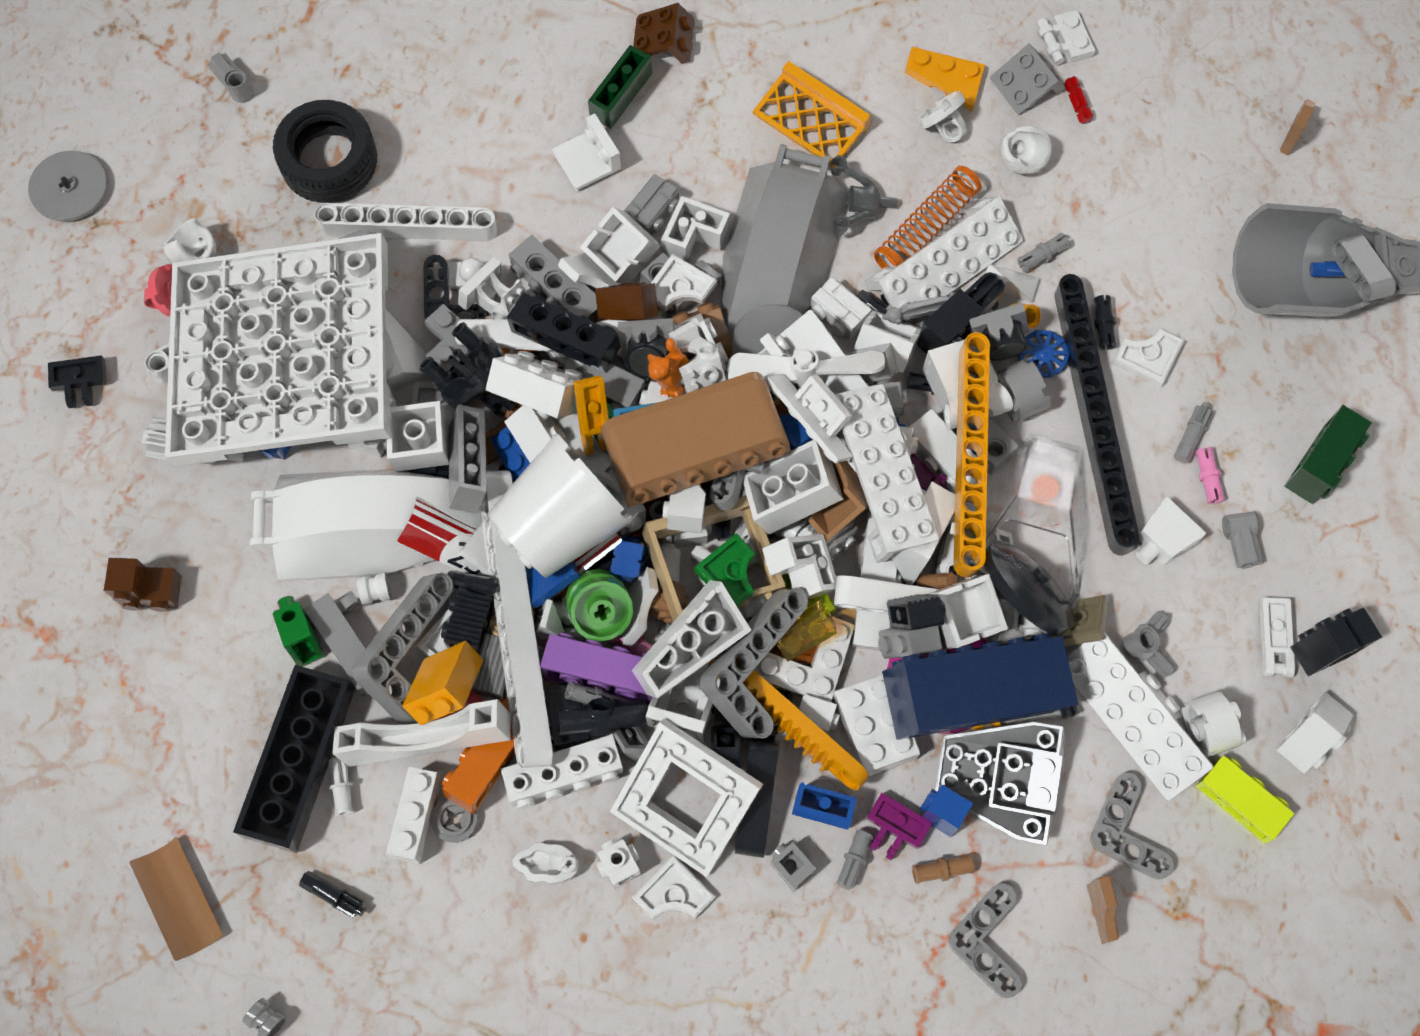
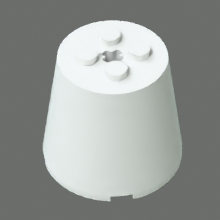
M558 433L550 439L488 512L493 522L497 525L499 537L509 548L514 546L517 549L516 552L519 555V559L528 569L534 567L545 578L634 521L633 517L612 496V493Z

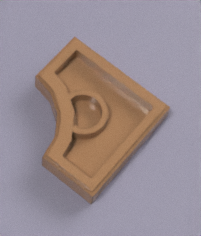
M1309 99L1304 101L1280 148L1281 153L1289 155L1315 109L1313 108L1315 102Z
M1101 877L1089 883L1087 889L1101 943L1106 944L1114 942L1119 938L1116 922L1118 902L1111 877Z

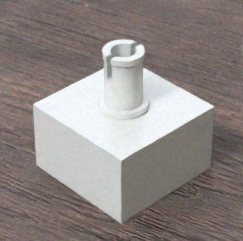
M440 401L390 407L391 438H386L387 459L395 472L449 465L447 414Z

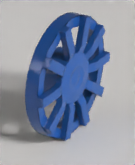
M1035 330L1025 337L1027 344L1034 350H1024L1018 354L1019 361L1024 359L1023 354H1031L1032 358L1028 360V363L1031 361L1035 362L1038 365L1037 369L1039 372L1042 366H1047L1049 372H1040L1042 378L1054 377L1063 371L1069 359L1068 347L1063 338L1050 330ZM1040 336L1047 337L1045 343H1042ZM1036 337L1038 344L1036 345L1030 339ZM1051 338L1057 341L1052 345L1049 344ZM1059 345L1062 347V350H1063V351H1058V350H1057V351H1054V349H1055L1057 346H1059ZM1055 355H1064V360H1063V362L1060 361L1059 359H1057V358L1054 357V356H1055ZM1051 362H1055L1059 365V368L1053 370Z

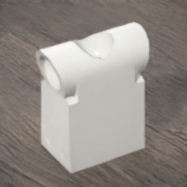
M965 340L929 350L922 369L941 409L944 410V421L947 430L957 428L959 351ZM969 346L973 352H979L976 347ZM990 361L988 418L1013 409L1012 398L1006 388L998 383V377ZM968 372L971 377L979 378L975 372ZM968 397L972 404H978L976 399Z

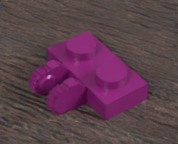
M881 792L867 817L868 821L880 827L870 848L876 851L883 842L885 833L892 834L897 838L886 852V858L892 860L902 841L918 849L932 822Z

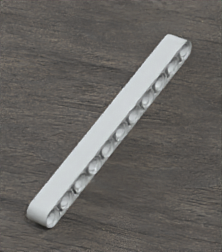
M486 471L487 492L480 507L490 577L499 583L496 593L493 594L509 711L511 713L516 760L520 768L550 766L553 760V751L525 564L519 559V555L516 552L517 549L514 546L509 548L499 537L498 527L488 514L513 484L510 471Z

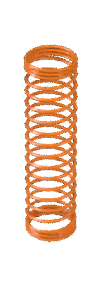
M957 166L952 174L948 175L947 179L942 181V184L931 193V196L927 197L926 201L922 202L920 207L915 209V213L910 214V217L904 221V224H901L899 229L895 230L893 235L888 237V241H884L882 246L874 251V259L881 269L890 267L882 259L880 253L884 254L895 267L904 262L902 257L892 249L890 243L896 245L908 258L911 257L897 243L896 238L901 239L908 248L913 250L914 254L920 251L922 247L927 246V241H932L933 236L938 235V230H943V224L947 225L949 219L954 218V213H959L960 208H964L965 203L970 202V197H974L981 190L982 184L977 174L966 166ZM958 171H961L965 173L967 176H969L971 180L974 182L976 189H974L973 185L966 178L958 175ZM961 179L966 181L970 185V187L966 185ZM949 181L953 182L959 191L968 196V200L965 201L955 189L950 187ZM944 187L949 188L951 193L958 200L962 201L963 205L959 206L949 194L945 193ZM938 193L944 194L946 199L957 207V211H953L950 205L939 197ZM933 198L938 199L942 206L952 213V217H948L944 210L934 203ZM928 204L933 205L937 212L947 219V222H942L939 216L929 209ZM922 209L928 211L941 224V228H937L934 222L924 215ZM917 215L922 216L925 219V221L936 230V233H931V231L922 222L919 221ZM912 221L917 222L926 233L930 234L931 238L926 239L925 236L917 228L913 226ZM906 226L911 227L915 231V233L925 241V244H920V242L912 234L908 232ZM901 232L906 233L914 243L919 245L920 250H915L903 238Z

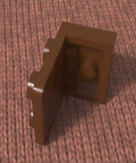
M679 3L642 13L636 18L633 47L650 56L669 51L681 64L690 62L691 50L693 48V29L695 27L694 18Z

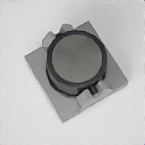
M1023 303L1014 304L969 320L972 333L979 332L988 338L990 343V360H1006L1017 356L1027 348L1024 334L1029 331Z
M673 318L618 322L617 328L627 372H632L635 376L645 380V382L649 380V361L647 356L652 354L664 358L670 353L666 348V340L669 338L668 334L675 330Z

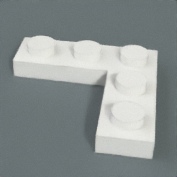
M827 616L810 667L768 653L754 670L773 687L784 691L787 690L801 697L806 694L831 702L855 625L832 616Z

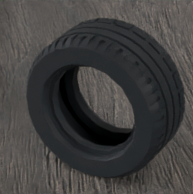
M335 100L307 102L288 113L276 128L273 139L275 161L287 185L300 197L318 203L342 201L359 193L373 177L378 155L375 142L367 121L352 106ZM325 134H338L349 139L352 143L351 150L346 158L336 166L327 169H313L300 162V155L304 147L316 137Z

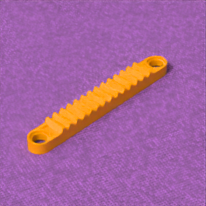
M718 654L716 657L707 662L709 666L715 661V659L720 654ZM737 657L735 658V665H736V667L738 666V659H737ZM755 670L743 681L745 687L773 719V724L776 723L778 725L776 731L778 733L785 731V739L787 741L794 739L795 748L803 747L804 756L811 754L813 756L811 760L813 764L820 762V770L822 772L829 770L852 790L860 789L868 780L869 776L866 769Z

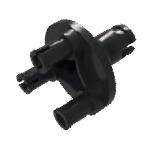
M461 322L454 328L452 335L467 348L468 354L465 355L461 349H456L452 352L460 361L458 362L452 355L448 357L447 362L454 367L451 372H446L432 357L426 358L421 363L419 370L435 383V388L441 392V397L447 404L455 406L471 398H476L492 410L494 414L502 417L504 415L501 411L502 407L504 406L508 411H511L516 402L485 389L493 358L503 357V351L496 343H488L483 337H478L465 322Z

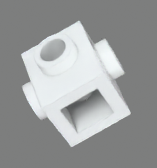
M615 838L600 846L602 851L597 853L600 861L595 864L602 878L609 877L614 888L641 875L636 861L640 860L633 844L627 846L624 839L617 841ZM616 858L622 859L620 864H613Z

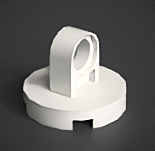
M960 90L958 92L954 91L937 101L935 106L930 109V112L926 109L916 120L922 129L935 125L945 140L956 142L966 131L965 121L957 110L966 99ZM949 123L957 125L959 134L950 133L947 125Z

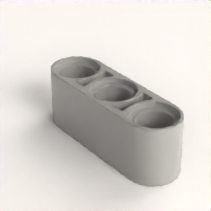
M1362 234L1337 239L1332 242L1331 253L1335 262L1363 301L1368 302L1392 296L1395 293L1396 284L1393 276Z

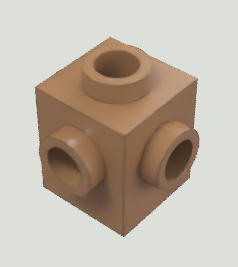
M672 580L682 610H684L689 603V596L684 595L685 585H679L677 581ZM657 581L659 591L653 599L648 617L657 618L664 623H672L673 620L660 583Z

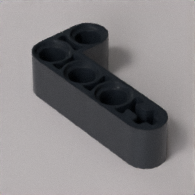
M762 738L750 739L746 773L761 782L763 786L738 826L735 854L764 858L780 741Z

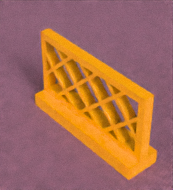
M787 61L782 68V74L752 111L753 115L812 155L824 157V146L838 144L839 152L836 156L841 155L844 157L863 132L865 133L871 126V115L790 61ZM785 82L793 88L794 95L779 97L778 89ZM809 98L813 101L814 108L799 111V99ZM795 100L796 111L781 114L780 103ZM777 103L778 114L767 116L761 112L766 105ZM830 112L834 115V122L819 124L818 113ZM815 114L817 125L801 126L800 116ZM797 117L799 128L788 130L783 126L782 119ZM849 125L855 129L851 136L840 138L838 127ZM836 128L837 139L822 141L821 130ZM818 130L819 142L807 143L804 141L803 133ZM830 161V165H829L830 167L834 168V167L837 166V165H832V164H831V161Z

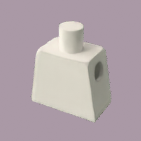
M1166 497L1139 533L1138 541L1143 546L1135 554L1138 560L1145 565H1148L1155 557L1162 564L1166 565L1195 546L1206 535V532L1172 500Z

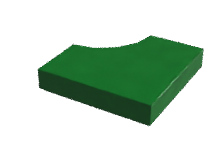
M736 533L697 564L693 571L705 584L709 580L722 582L738 608L754 593L748 581L747 569L756 553Z

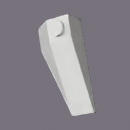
M385 308L386 380L392 392L429 377L419 370L421 363L425 360L426 354L424 350Z

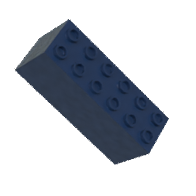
M1046 633L1034 636V639L1025 640V637L1008 640V643L1000 645L999 641L982 644V647L974 649L972 645L956 648L955 651L949 653L946 650L930 652L928 656L920 657L919 654L902 657V660L891 662L892 667L882 671L896 740L1050 714L1079 705L1063 636L1051 638V634Z

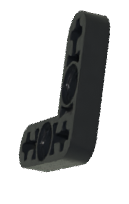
M436 254L426 258L423 266L425 320L442 304L449 308L456 316L464 311L471 314V319H476L475 311H478L480 317L488 316V311L478 304H473L467 310L459 305H450L449 267L444 257ZM436 262H439L440 267H443L438 270L440 281L435 280V274L430 269L434 267ZM434 287H441L444 290V295L438 300H433L430 298V291Z

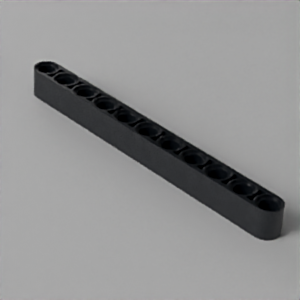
M1067 274L1060 279L1054 293L1063 339L1069 351L1068 363L1108 546L1114 554L1123 556L1128 554L1137 544L1139 531L1083 282L1077 275ZM1064 288L1071 289L1073 293L1066 292ZM1069 312H1075L1079 317H1074ZM1074 336H1080L1084 341H1079ZM1079 360H1085L1090 365H1083ZM1085 384L1092 385L1095 390L1087 389ZM1090 409L1098 410L1101 415L1093 414ZM1095 434L1104 435L1106 440L1098 439ZM1101 459L1109 460L1112 466L1104 465ZM1106 484L1114 485L1118 491H1110ZM1112 510H1119L1123 514V518L1116 517ZM1118 536H1125L1129 540V544L1121 543Z

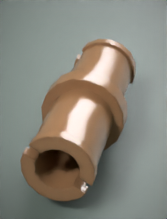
M970 854L951 859L940 857L935 862L912 865V875L916 884L941 879L943 882L948 881L949 877L974 873V864Z

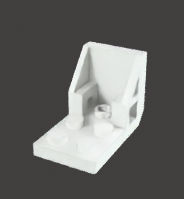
M708 663L659 698L652 697L646 713L648 726L657 728L659 722L666 719L694 739L704 740L712 714L711 710L714 706L700 688V678L708 669ZM717 679L718 688L720 687V679Z

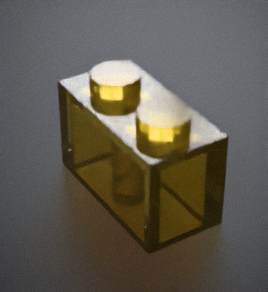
M819 600L807 607L776 643L787 662L837 634L836 622L823 601Z

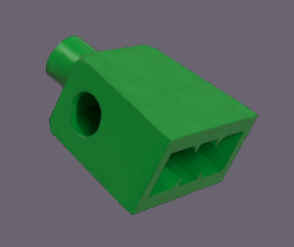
M285 596L279 599L277 602L279 609L273 612V617L282 644L296 665L303 667L324 658L325 654L313 624L301 603L295 602L293 596Z

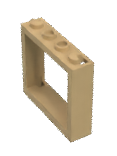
M747 495L739 497L736 505L729 510H719L714 504L705 506L703 520L704 527L740 516L744 519L768 586L755 589L753 595L742 603L738 609L748 605V601L751 598L765 595L768 600L777 590H782L786 587L782 575L770 576L762 548L769 546L770 542L766 532L753 521ZM660 518L646 522L642 534L674 622L683 610L657 539L685 531L668 530V518Z

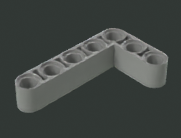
M441 572L419 579L352 668L353 678L398 722L404 723L416 720L402 707L411 684L395 667L451 595L453 581L446 573ZM402 624L405 626V632L403 631ZM386 644L388 645L389 653L386 651ZM370 666L372 667V670H373L372 675L370 674V671H369V667H370ZM389 685L392 688V694L389 692Z
M800 588L777 590L747 623L752 631L725 649L700 678V688L742 737L766 738L773 731V719L745 687L743 681L807 608L808 597ZM754 637H755V639H756V645H755V646H754V644H753V638H754ZM736 657H737V659H738V666H737V667H736V665H735V658H736ZM718 677H719V679H720V687H719V688L717 687V679H718ZM736 699L738 700V708H737V709H736V707H735V701H736ZM754 720L756 721V728H755V730H754V727H753Z

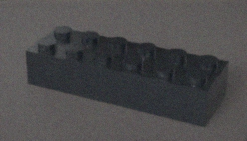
M294 665L233 833L242 838L286 851L298 852L328 768L329 760L333 754L335 727L343 726L356 689L350 680Z

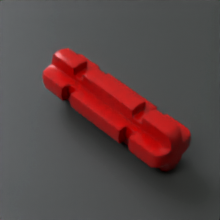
M1076 76L1069 77L1065 80L1064 85L1066 91L1070 93L1068 96L1074 111L1078 113L1077 118L1081 124L1088 123L1093 118L1091 108L1087 107L1089 103L1083 89L1079 87L1081 85L1079 79Z

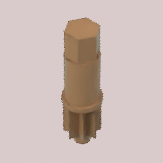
M952 572L921 573L913 583V586L942 589L957 583V576Z

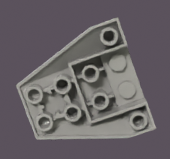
M1029 722L945 735L943 737L936 791H938L941 785H944L973 803L969 813L1016 839L1047 845L1057 812L1065 756L1064 727L1040 722Z

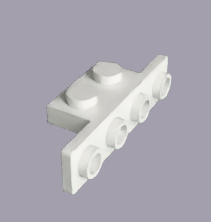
M784 374L769 376L766 379V383L771 387L772 393L788 407L789 413L799 420L806 429L808 436L820 445L828 459L834 463H840L852 458L851 452L836 436L852 417V414L817 374L811 375L799 390L794 387Z

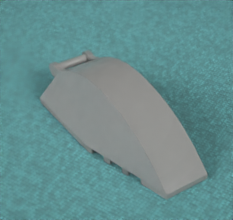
M780 144L775 162L749 169L723 255L722 314L731 340L737 323L750 310L765 304H783L796 309L804 315L811 308L812 296L823 287L838 237L834 231L837 227L841 226L839 224L835 225L834 221L839 216L844 215L848 201V191L827 175L831 156L824 155V157L812 155L788 149L787 145ZM784 159L821 167L820 172L783 164Z

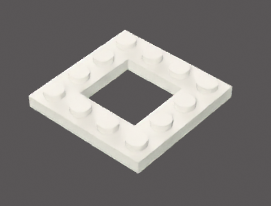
M663 719L659 722L610 812L707 877L763 784L666 719ZM672 763L721 794L699 833L651 802Z

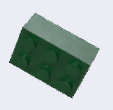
M1342 405L1322 427L1284 487L1311 504L1319 497L1325 499L1329 492L1334 490L1343 478L1341 474L1344 469H1347L1356 458L1355 452L1357 449L1361 448L1369 438L1370 434L1366 431L1372 422Z

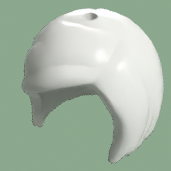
M1021 126L1015 131L1007 133L1001 143V155L1006 167L1012 172L1019 174H1032L1043 168L1050 160L1052 151L1051 140L1048 134L1034 126Z
M190 218L168 238L163 245V251L171 263L216 256V243L207 228L201 225L196 218Z

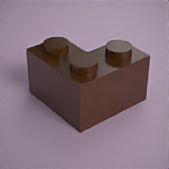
M623 283L595 288L598 321L608 319L639 321L658 316L655 283Z
M108 558L103 591L112 597L113 601L119 603L123 609L136 611L140 607H150L153 611L165 612L168 608L178 607L182 576L174 568L145 567L138 559Z

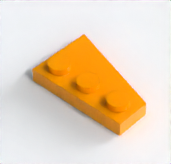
M912 47L905 73L930 88L935 87L945 93V96L960 90L966 99L963 103L965 108L972 112L985 64Z

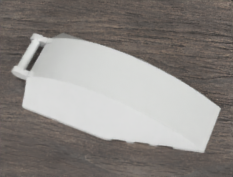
M393 469L280 475L274 491L251 492V501L254 502L253 538L250 539L249 547L252 549H273L278 581L369 577L384 572L387 575L397 574L399 570L413 566L417 568L424 566L426 562L434 560L397 542L411 517L416 497L429 502L445 514L476 529L482 522L481 507H479L477 513L450 509L449 478L406 471L395 472ZM273 502L272 537H265V503Z

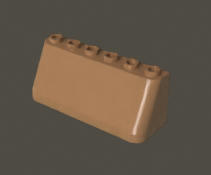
M749 372L607 420L601 428L609 462L628 508L791 453L787 435L769 388L759 372Z

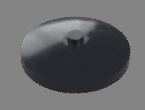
M994 541L986 548L984 566L990 575L989 577L1004 598L1022 616L1038 628L1053 635H1063L1074 625L1075 616L1073 609L1059 585L1046 569L1025 552L1007 542Z

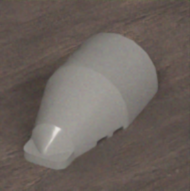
M1267 203L1259 207L1247 218L1238 234L1233 252L1232 267L1236 293L1244 306L1257 314L1312 317L1339 316L1399 294L1419 293L1420 242L1402 239L1378 227H1368L1362 224V220L1348 218L1342 215V211L1336 208ZM1362 234L1393 276L1396 290L1392 296L1365 302L1359 297L1346 277H1311L1310 263L1335 261L1331 253L1332 242L1337 239Z

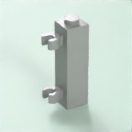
M352 592L344 596L338 603H335L329 593H327L304 609L362 696H365L368 693L353 678L352 668L366 648L345 618L346 614L361 607V604ZM386 646L387 653H389L388 646ZM370 666V667H369V671H370V674L372 675L373 670H372V667Z

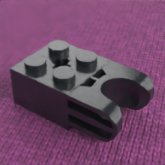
M988 272L982 275L965 292L960 288L923 322L917 346L927 354L929 350L965 340L972 333L969 321L971 318L997 310L998 300L1005 289L1004 279L996 273Z

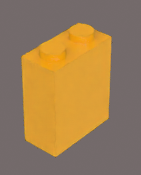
M463 641L423 659L402 707L420 726L464 708L484 660L467 641Z

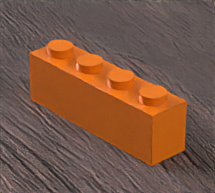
M508 697L504 701L500 699L499 702L509 711ZM512 725L509 741L472 746L471 748L466 747L459 757V762L461 763L455 771L450 770L442 782L444 797L474 815L502 774L500 769L507 767L516 754Z

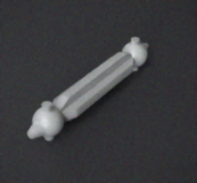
M951 291L949 296H940L902 305L900 308L887 306V312L882 316V319L899 325L902 323L901 319L909 320L931 315L955 293Z

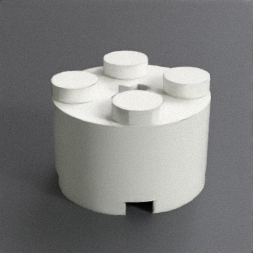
M1215 692L1184 703L1186 707L1181 709V715L1185 731L1189 736H1194L1197 746L1207 758L1246 743L1245 734L1240 728L1238 721L1241 718L1240 709L1234 701L1229 703L1222 692Z

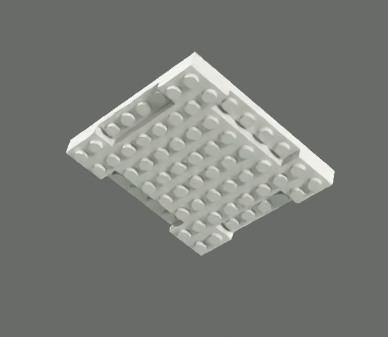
M382 233L172 263L165 458L174 467L228 460V454L325 441H333L336 445L391 438L390 387L386 380L385 291H388V244Z

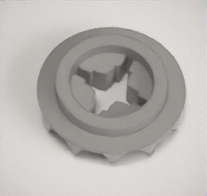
M444 798L432 810L431 827L436 836L441 840L458 843L468 839L476 829L478 815L477 812L473 815L453 801ZM447 810H450L455 815L462 814V817L459 819L461 829L454 824L446 826L450 821Z

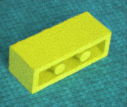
M1224 755L1215 760L1213 763L1214 767L1202 776L1195 787L1264 844L1273 841L1295 813L1289 809V805L1285 800L1278 796H1273L1265 790L1266 787L1263 782L1256 777L1248 776L1242 771V766L1236 760L1230 757L1226 758Z

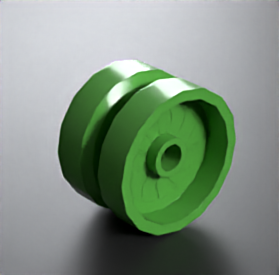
M602 569L588 570L580 574V577L569 585L565 597L567 611L577 632L585 638L599 642L612 640L622 634L630 625L633 616L632 600L623 582L612 572Z

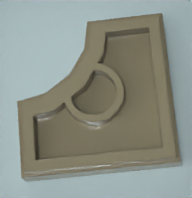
M1106 595L1079 599L1076 607L1073 609L1075 616L1074 625L1063 635L1051 634V638L1063 636L1065 646L1104 640L1109 605Z

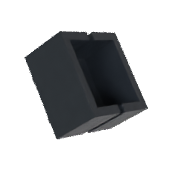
M1364 607L1354 612L1348 608L1335 615L1336 620L1333 621L1331 617H1328L1315 624L1317 630L1311 628L1298 635L1300 641L1290 648L1308 677L1348 659L1382 638V635Z

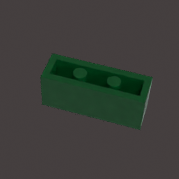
M629 45L588 100L589 116L595 113L602 125L612 129L652 75V57Z

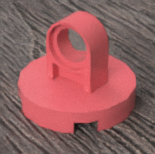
M172 264L155 268L149 276L148 287L144 291V305L152 309H158L168 317H170Z

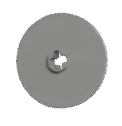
M63 151L47 157L35 168L29 180L28 193L34 207L46 218L60 222L75 221L86 217L99 207L107 193L108 179L104 168L93 156L81 151ZM70 183L71 188L66 189L65 184Z
M765 304L750 310L739 320L733 331V354H758L765 348L760 341L763 336L770 333L777 337L803 315L796 309L783 304Z

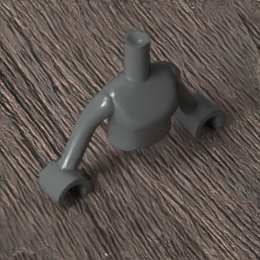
M838 155L833 158L831 164L837 166L831 170L832 175L839 176L844 172L864 186L851 185L849 188L848 210L849 212H857V214L850 217L841 215L836 218L834 224L841 225L834 231L837 236L844 235L853 223L864 219L876 218L881 207H897V198L880 196L876 185L869 178L849 167L845 157Z

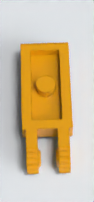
M598 375L573 382L580 435H582L581 443L583 451L587 456L594 454L592 436L596 434L600 449L603 452L606 451L601 428L609 420L604 379Z

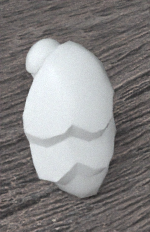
M535 843L529 849L517 853L512 860L516 870L525 875L528 881L545 882L549 885L563 883L571 879L579 868L576 856L569 849L557 844Z

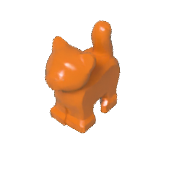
M668 338L666 340V348L670 353L664 358L648 354L649 377L654 381L657 380L661 386L660 394L668 398H674L682 395L685 391L680 384L682 376L679 368L688 364L689 360L686 355L682 354L679 347L676 346L674 339Z

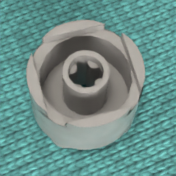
M1025 358L996 373L998 383L1006 388L1013 401V409L1007 412L1012 422L1016 420L1021 421L1051 406L1050 395L1044 397L1043 388H1046V384L1032 361L1028 363L1029 358Z

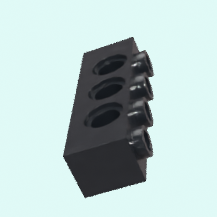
M523 292L506 317L512 333L604 373L621 348L618 332L607 325L601 326L594 323L587 316L573 314L561 305L555 306L547 303L537 295L531 296Z

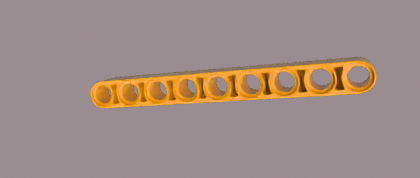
M979 332L971 333L965 339L959 351L953 565L956 573L964 578L974 576L984 565L986 559L990 343L988 338ZM969 346L976 347L979 352H973ZM968 372H975L979 378L971 377ZM968 397L976 399L978 404H972ZM967 423L974 424L978 431L971 430ZM966 449L976 452L977 457L968 455ZM966 476L975 478L977 484L969 483L966 480ZM965 503H972L976 511L968 510ZM968 529L974 532L976 539L968 538L964 530ZM963 557L972 558L975 566H968L964 562Z

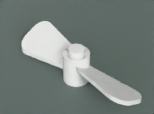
M809 349L799 350L792 357L736 353L730 358L727 371L728 379L749 372H759L765 381L769 376L784 374L792 384H795L797 389H800L811 375L817 374L822 379V374H873L880 372L885 368V356L879 351H868L819 361L818 355Z

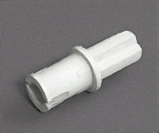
M333 757L329 760L332 783L329 786V790L333 791L335 815L352 814L354 809L350 788L353 786V783L349 782L347 765L337 757Z

